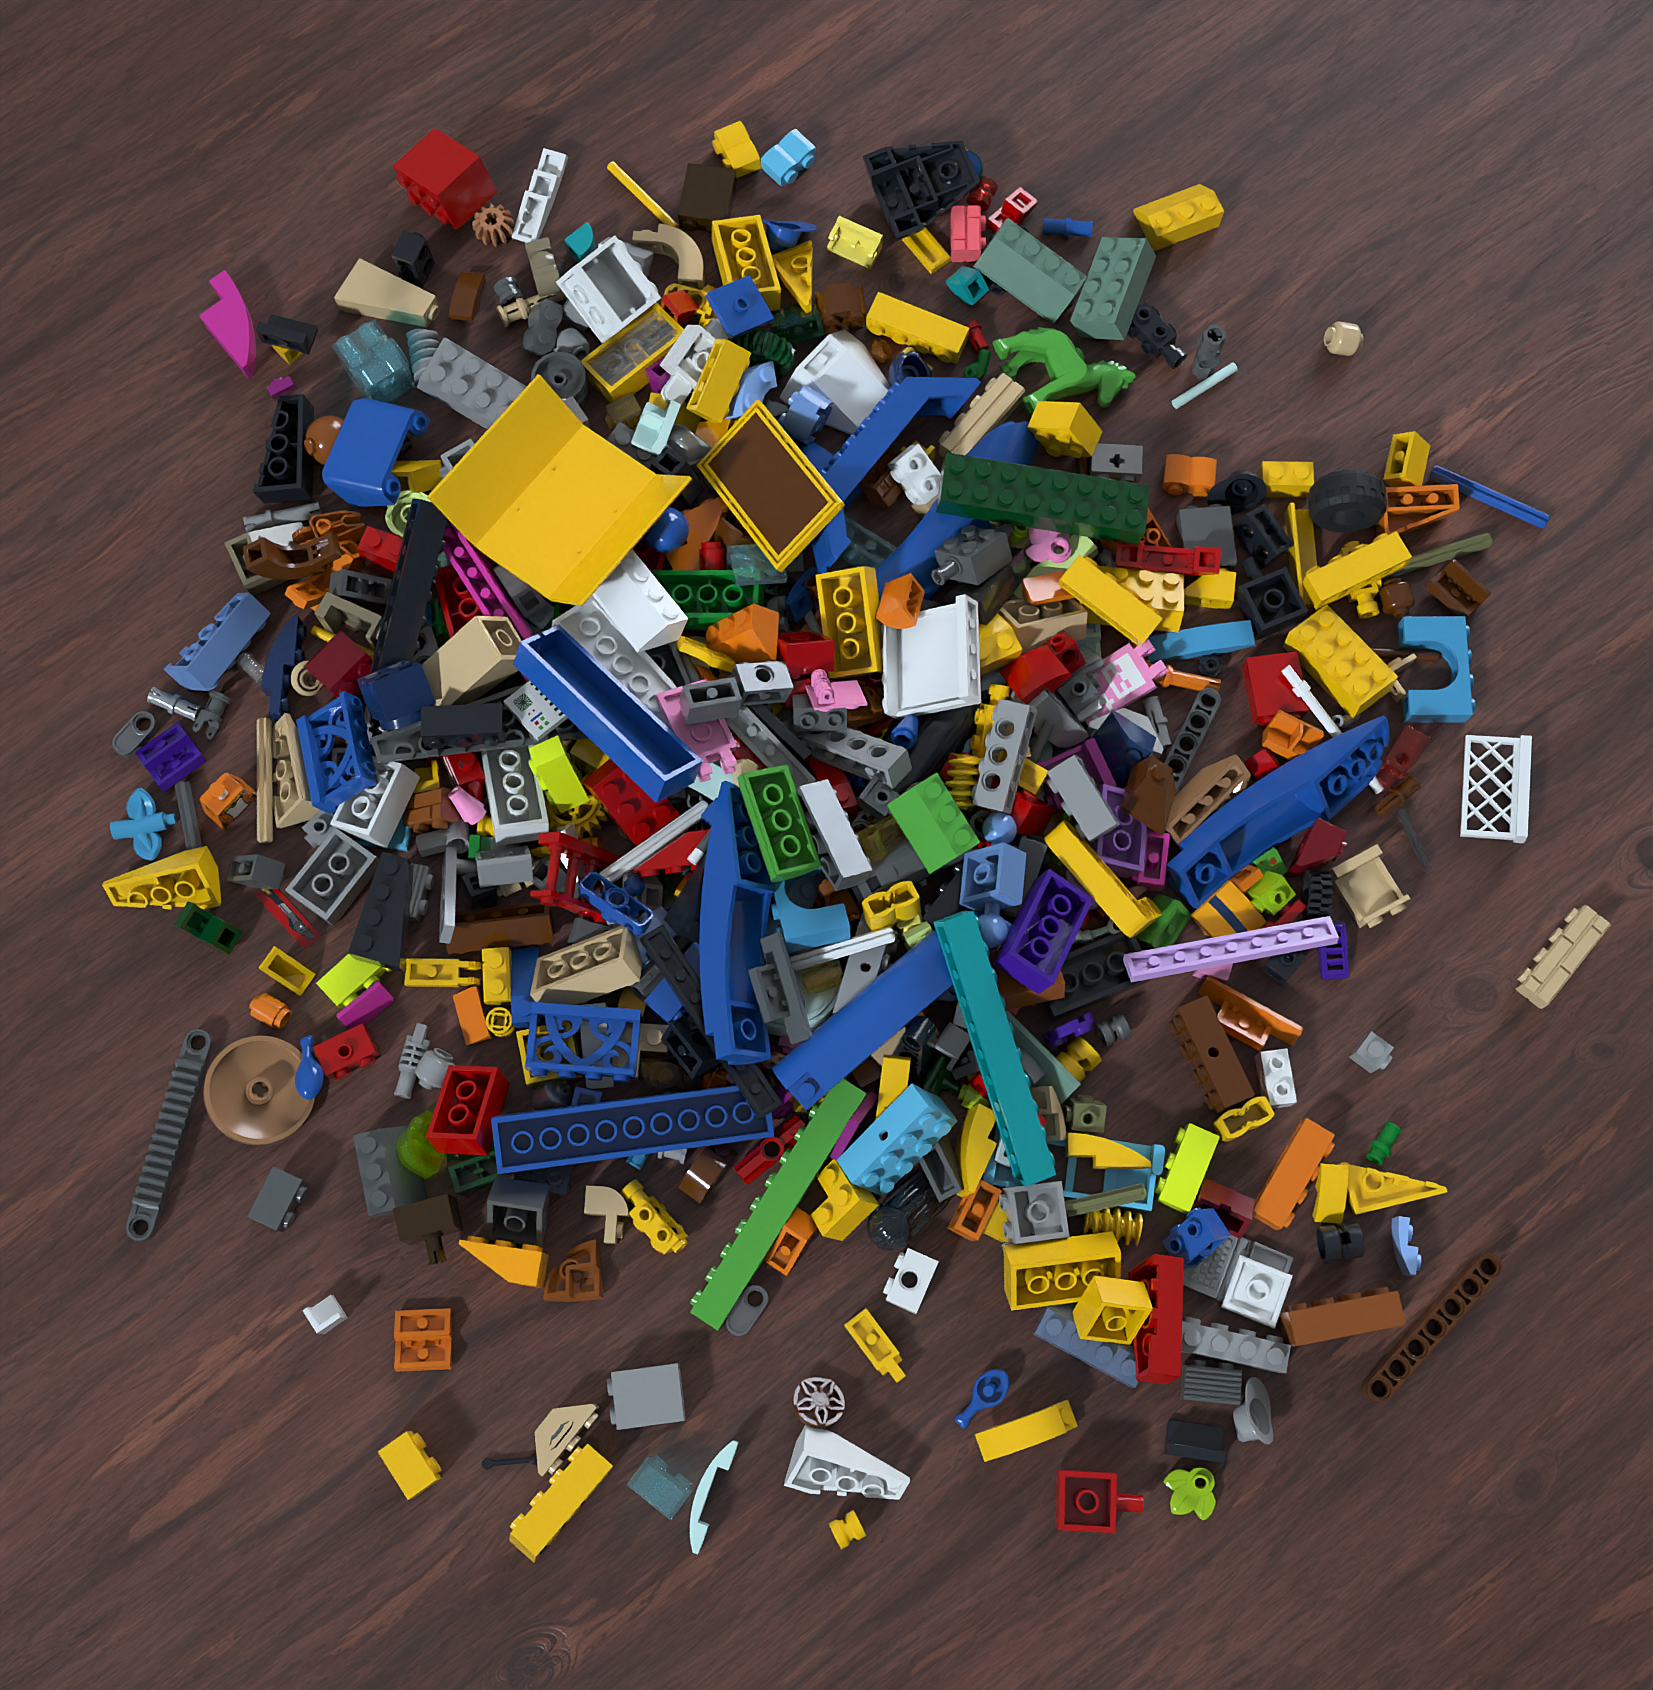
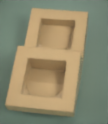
M1053 1086L1030 1087L1032 1099L1038 1105L1039 1114L1047 1120L1044 1126L1047 1134L1046 1141L1066 1140L1065 1121Z

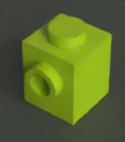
M1267 871L1263 875L1264 877L1251 886L1246 893L1259 913L1265 912L1274 916L1296 894L1283 875Z

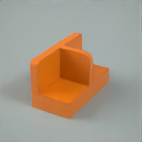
M1278 710L1263 731L1262 746L1289 760H1293L1316 747L1324 737V731L1282 710Z

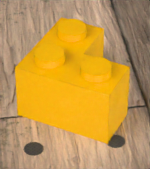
M833 1159L816 1176L828 1198L810 1216L823 1237L843 1241L879 1204L871 1191L852 1184L839 1163Z

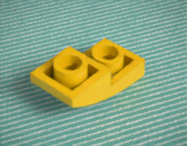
M1320 1163L1315 1186L1318 1193L1312 1215L1315 1222L1342 1224L1348 1188L1349 1168L1347 1165Z

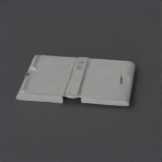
M1231 1235L1197 1267L1184 1269L1183 1286L1223 1302L1239 1255L1287 1274L1293 1257L1244 1237L1239 1239Z

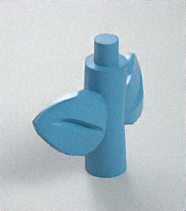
M138 788L129 797L126 805L127 814L131 820L110 822V831L114 840L133 838V847L136 854L152 861L158 856L162 847V839L157 832L168 829V825L176 824L177 818L175 813L165 815L164 812L155 813L156 806L153 798L143 788Z

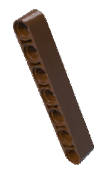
M1492 1254L1474 1257L1363 1380L1361 1391L1366 1399L1374 1402H1383L1396 1392L1502 1272V1264L1498 1257ZM1483 1260L1490 1264L1491 1269L1488 1275L1481 1270ZM1465 1280L1470 1281L1473 1290L1470 1295L1463 1290ZM1447 1300L1452 1301L1455 1306V1311L1452 1315L1445 1311ZM1429 1320L1434 1321L1437 1326V1331L1434 1335L1429 1334L1426 1325ZM1412 1340L1419 1347L1418 1353L1415 1356L1408 1350V1344ZM1394 1360L1399 1363L1401 1368L1397 1376L1390 1372V1364ZM1375 1381L1382 1385V1393L1378 1397L1371 1390V1386Z

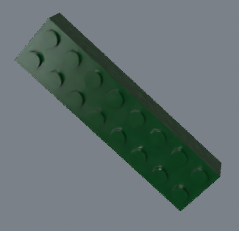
M946 452L941 468L936 512L1138 545L1145 535L1150 486Z

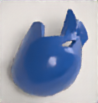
M668 507L642 539L653 551L661 554H670L679 549L686 541L689 534L688 520L678 510Z

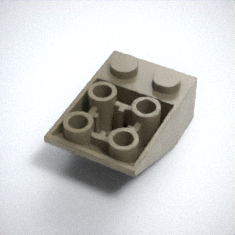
M301 521L247 532L224 543L244 587L252 596L288 580L266 578L247 570L243 547L262 537L279 545H299L304 541L296 543L291 536L296 530L304 528Z

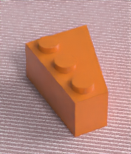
M1458 484L1385 487L1387 508L1386 513L1376 524V534L1378 537L1383 533L1390 535L1397 531L1399 536L1452 516L1460 509Z

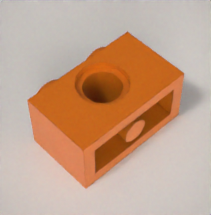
M980 1179L975 1192L962 1197L947 1229L970 1241H978L1002 1190Z

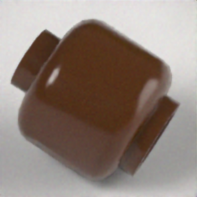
M1394 578L1384 582L1381 585L1382 588L1378 591V599L1383 613L1393 615L1394 618L1408 615L1409 610L1415 605L1411 585L1406 581H1402L1401 578Z

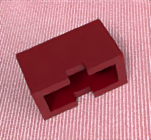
M1204 1178L1191 1210L1198 1207L1201 1209L1214 1208L1230 1235L1241 1239L1252 1220L1255 1199Z

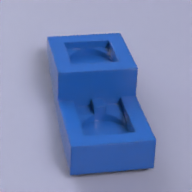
M812 566L798 579L786 600L787 608L795 623L814 608L808 590L803 587L807 578L818 574L817 569Z

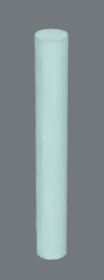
M1230 363L1172 400L1174 408H1180L1238 370L1236 364Z

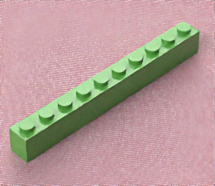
M843 1079L827 1093L822 1103H815L809 1113V1116L812 1117L807 1127L802 1125L794 1137L797 1140L792 1150L786 1149L779 1161L783 1164L778 1173L774 1171L771 1173L765 1183V1186L768 1187L763 1197L758 1195L750 1207L753 1213L748 1221L743 1218L735 1230L738 1237L733 1244L728 1242L721 1252L720 1257L723 1258L718 1268L713 1266L706 1276L705 1280L709 1283L704 1291L698 1290L692 1298L690 1304L693 1305L690 1313L717 1331L722 1328L728 1314L766 1258L783 1226L798 1207L828 1159L848 1120L867 1093Z

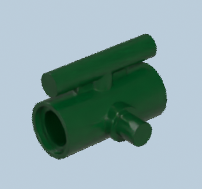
M936 1049L932 1063L916 1086L938 1097L942 1091L946 1092L947 1090L957 1095L961 1088L960 1084L952 1081L953 1078L950 1077L952 1073L946 1069L951 1058Z

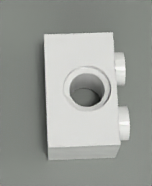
M1288 1049L1258 1053L1254 1058L1261 1096L1267 1098L1272 1109L1289 1107L1297 1103Z
M909 1248L906 1253L900 1252L894 1265L895 1268L899 1269L895 1279L889 1277L883 1293L887 1294L885 1301L916 1314L938 1261ZM906 1272L915 1274L917 1277L916 1286L912 1288L905 1287L901 1281L902 1275Z

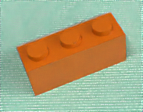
M752 604L710 625L706 632L707 649L724 653L733 659L736 664L742 662L761 663L767 660L775 662L777 657L779 612ZM717 668L724 679L729 678L731 672Z

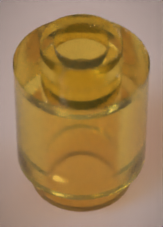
M831 961L806 969L807 972L801 974L808 994L815 992L816 995L839 986V980L843 978L838 963L832 964Z

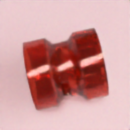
M981 176L980 185L969 193L967 203L970 206H980L981 211H987L992 202L991 197L997 192V183L989 177Z

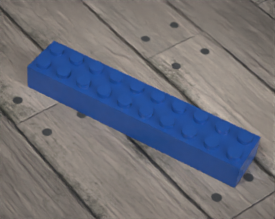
M735 1084L492 1116L491 1118L498 1174L774 1137L772 1113L758 1120Z

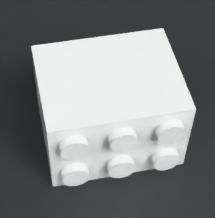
M613 236L556 281L557 285L601 343L608 340L661 299L657 287L646 278L640 264L632 259L627 252L626 245L621 240H618L616 236Z

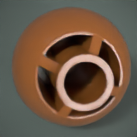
M332 415L322 416L314 420L308 427L304 448L316 462L325 465L344 419Z

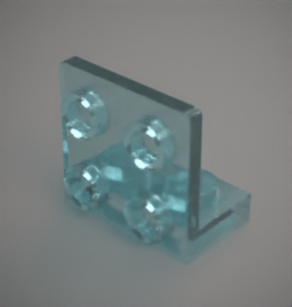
M757 544L727 547L725 569L733 571L737 586L787 582L786 570L784 569L782 572L776 570Z

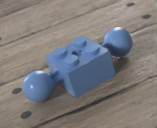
M1003 812L992 813L983 822L982 833L991 846L964 853L960 904L974 911L984 912L978 918L981 923L980 933L982 940L987 944L988 948L1000 946L1008 934L1007 924L999 916V910L1020 905L1023 898L1026 853L1009 845L1016 836L1017 826L1014 819L1009 814Z

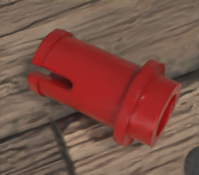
M977 320L965 324L964 326L969 327L968 338L974 353L979 354V350H983V348L988 350L989 345L981 331L982 325Z

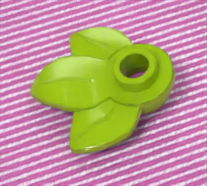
M1200 1466L1194 1467L1190 1471L1175 1469L1164 1479L1165 1485L1174 1490L1170 1500V1508L1173 1514L1184 1515L1194 1510L1201 1520H1206L1212 1514L1216 1503L1212 1493L1215 1480L1209 1469ZM1203 1478L1206 1483L1203 1486H1198L1195 1480Z

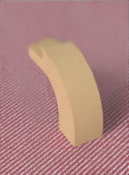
M665 224L658 225V232L650 230L633 231V245L653 251L655 254L667 255L678 264V284L698 290L704 288L705 276L702 255L691 237L680 229Z

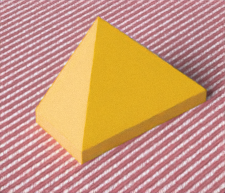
M275 946L259 966L260 970L299 996L302 995L316 975Z

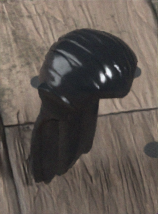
M921 1168L906 1179L883 1203H879V1206L870 1213L866 1226L868 1236L882 1250L890 1251L898 1247H905L915 1235L947 1207L951 1197L939 1202L923 1168Z

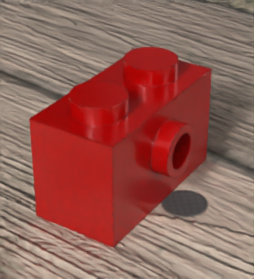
M363 1023L313 1047L325 1076L331 1080L334 1078L335 1080L346 1078L351 1074V1070L359 1066L360 1068L368 1067L375 1063V1058L381 1056L368 1027Z

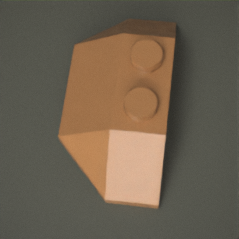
M1238 755L1230 756L1201 769L1174 796L1165 830L1170 834V837L1177 846L1210 816L1246 790L1247 781H1249L1251 774Z

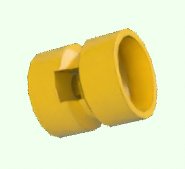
M1079 1036L1066 1047V1053L1060 1052L1055 1057L1079 1083L1086 1077L1085 1071L1091 1072L1102 1061L1095 1049Z

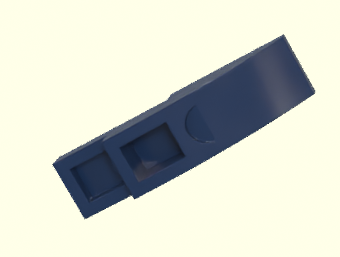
M293 615L278 634L269 652L262 675L261 689L267 696H270L269 714L275 721H278L284 713L290 712L291 703L288 697V688H292L290 672L293 671L297 664L305 661V651L302 649L303 640L307 638V627L299 616Z

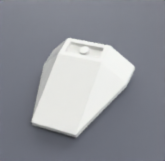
M845 329L829 334L805 358L792 374L780 395V400L790 407L788 401L793 392H799L803 386H808L833 402L831 414L825 425L852 435L863 420L869 416L878 402L885 397L891 386L865 345Z

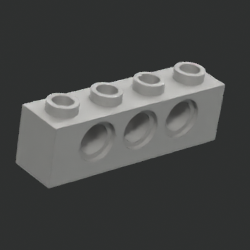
M999 699V703L994 707L992 713V720L994 721L992 730L988 732L985 740L987 747L985 757L979 763V781L972 790L973 805L1011 814L1037 714L1036 708L1026 704ZM1013 723V733L1010 736H1006V726ZM1002 750H1006V760L999 763V753ZM999 776L1000 785L993 789L991 786L992 779Z

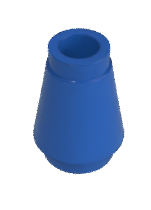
M913 714L906 715L891 733L894 745L902 746L908 750L916 744L919 726L917 716Z

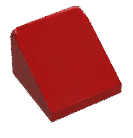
M1263 749L1243 761L1258 781L1281 767L1273 751L1269 749Z

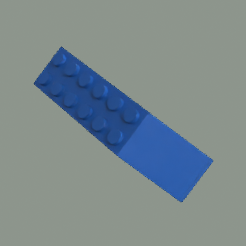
M906 377L901 384L895 382L885 397L878 402L869 416L863 420L858 429L848 438L843 447L837 451L820 474L844 502L914 417L947 416L951 420L981 382L977 378ZM843 508L812 540L818 574L826 573L851 543L846 534Z

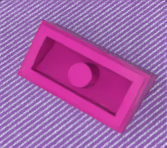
M378 981L343 1008L336 1016L348 1029L361 1023L366 1025L394 1003L395 999Z

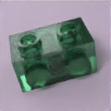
M812 299V311L809 313H805L799 303L781 308L780 310L771 311L774 319L769 323L770 331L773 334H778L780 338H785L786 342L795 344L825 335L820 312L814 299Z

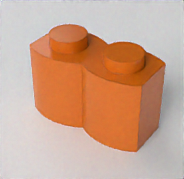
M1179 454L1166 455L1162 490L1167 491L1171 495H1181L1187 492L1197 498L1207 497L1209 490L1215 485L1217 460L1208 457H1189Z

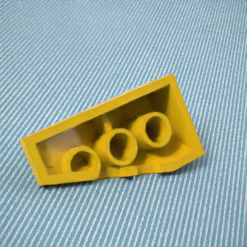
M207 846L182 851L104 881L102 884L113 906L145 908L147 905H155L171 910L172 907H185L189 901L204 910L221 905L218 866Z

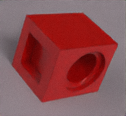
M1064 630L1042 644L1043 646L1047 645L1070 674L1087 664L1076 641Z

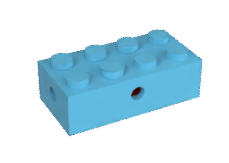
M911 1084L837 1159V1162L852 1184L884 1196L894 1188V1185L905 1174L912 1170L913 1166L924 1155L931 1151L932 1146L942 1136L949 1133L951 1127L958 1120L940 1097Z

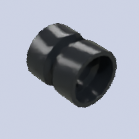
M1357 1222L1340 1224L1338 1229L1334 1225L1317 1227V1246L1321 1260L1324 1263L1339 1261L1342 1256L1347 1260L1364 1257V1239Z

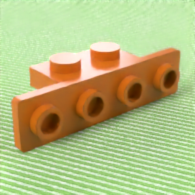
M1211 976L1206 978L1198 991L1199 995L1202 997L1207 995L1211 1002L1220 1006L1217 1017L1225 1033L1259 1052L1263 1048L1269 1034L1289 1045H1293L1303 1031V1027Z

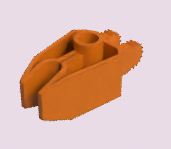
M343 510L313 515L309 520L310 526L296 530L291 537L296 543L304 541L299 544L302 545L329 532H333L338 536V542L352 539L357 543L361 540L366 527L365 523H362L360 513Z

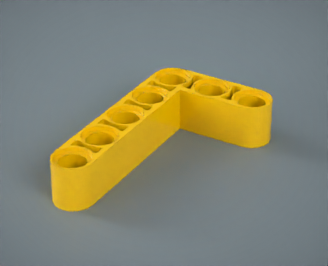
M1063 820L1044 837V841L1129 938L1143 932L1162 915L1157 905L1148 897L1137 901L1090 845L1081 838L1077 830L1066 820Z

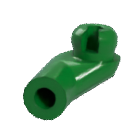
M980 349L977 361L964 369V378L979 379L986 375L991 352Z

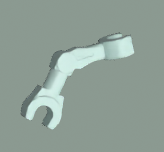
M1110 918L1105 927L1092 931L1086 930L1082 932L1079 930L1073 944L1089 943L1094 938L1105 934L1111 936L1121 932V930L1117 931L1113 928L1114 922Z

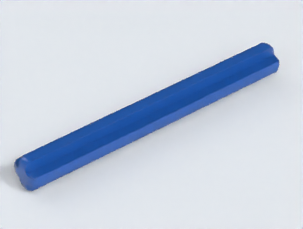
M1435 465L1429 475L1431 480L1443 485L1458 484V492L1539 528H1544L1548 523L1550 516L1542 511L1438 465Z

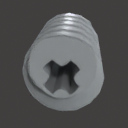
M414 329L406 333L409 355L411 356L412 373L414 374V382L417 384L440 345L437 341L438 333L433 330Z

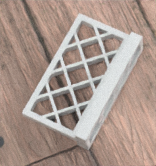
M1521 735L1520 738L1465 736L1460 837L1513 840V843H1524L1528 837L1532 736ZM1471 743H1482L1488 751L1477 758L1471 752ZM1500 745H1513V754L1506 760L1496 751ZM1491 753L1501 763L1493 771H1490L1481 762ZM1476 765L1487 774L1478 783L1469 776V771ZM1503 767L1512 774V779L1505 785L1494 775ZM1489 778L1500 788L1491 796L1480 787ZM1510 785H1511V792L1507 789V787H1509ZM1475 790L1486 799L1477 808L1468 801V795ZM1502 791L1511 799V804L1504 810L1493 800ZM1488 803L1499 813L1489 822L1479 812ZM1469 808L1472 812L1467 815V811ZM1509 810H1510V817L1506 814V812L1509 811ZM1474 814L1485 824L1479 830H1467V820ZM1502 816L1510 824L1509 833L1498 832L1492 824Z

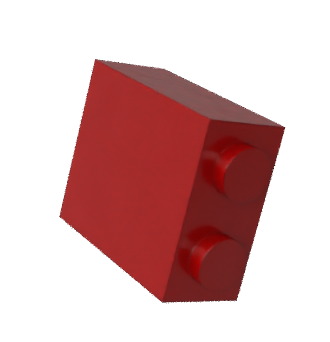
M367 526L357 549L371 572L393 579L403 538Z
M1298 651L1248 657L1244 661L1242 670L1253 724L1261 723V726H1268L1278 710H1282L1300 720L1309 711L1308 705L1301 696L1297 697L1292 690L1293 686L1281 672L1290 665L1299 678L1303 680Z

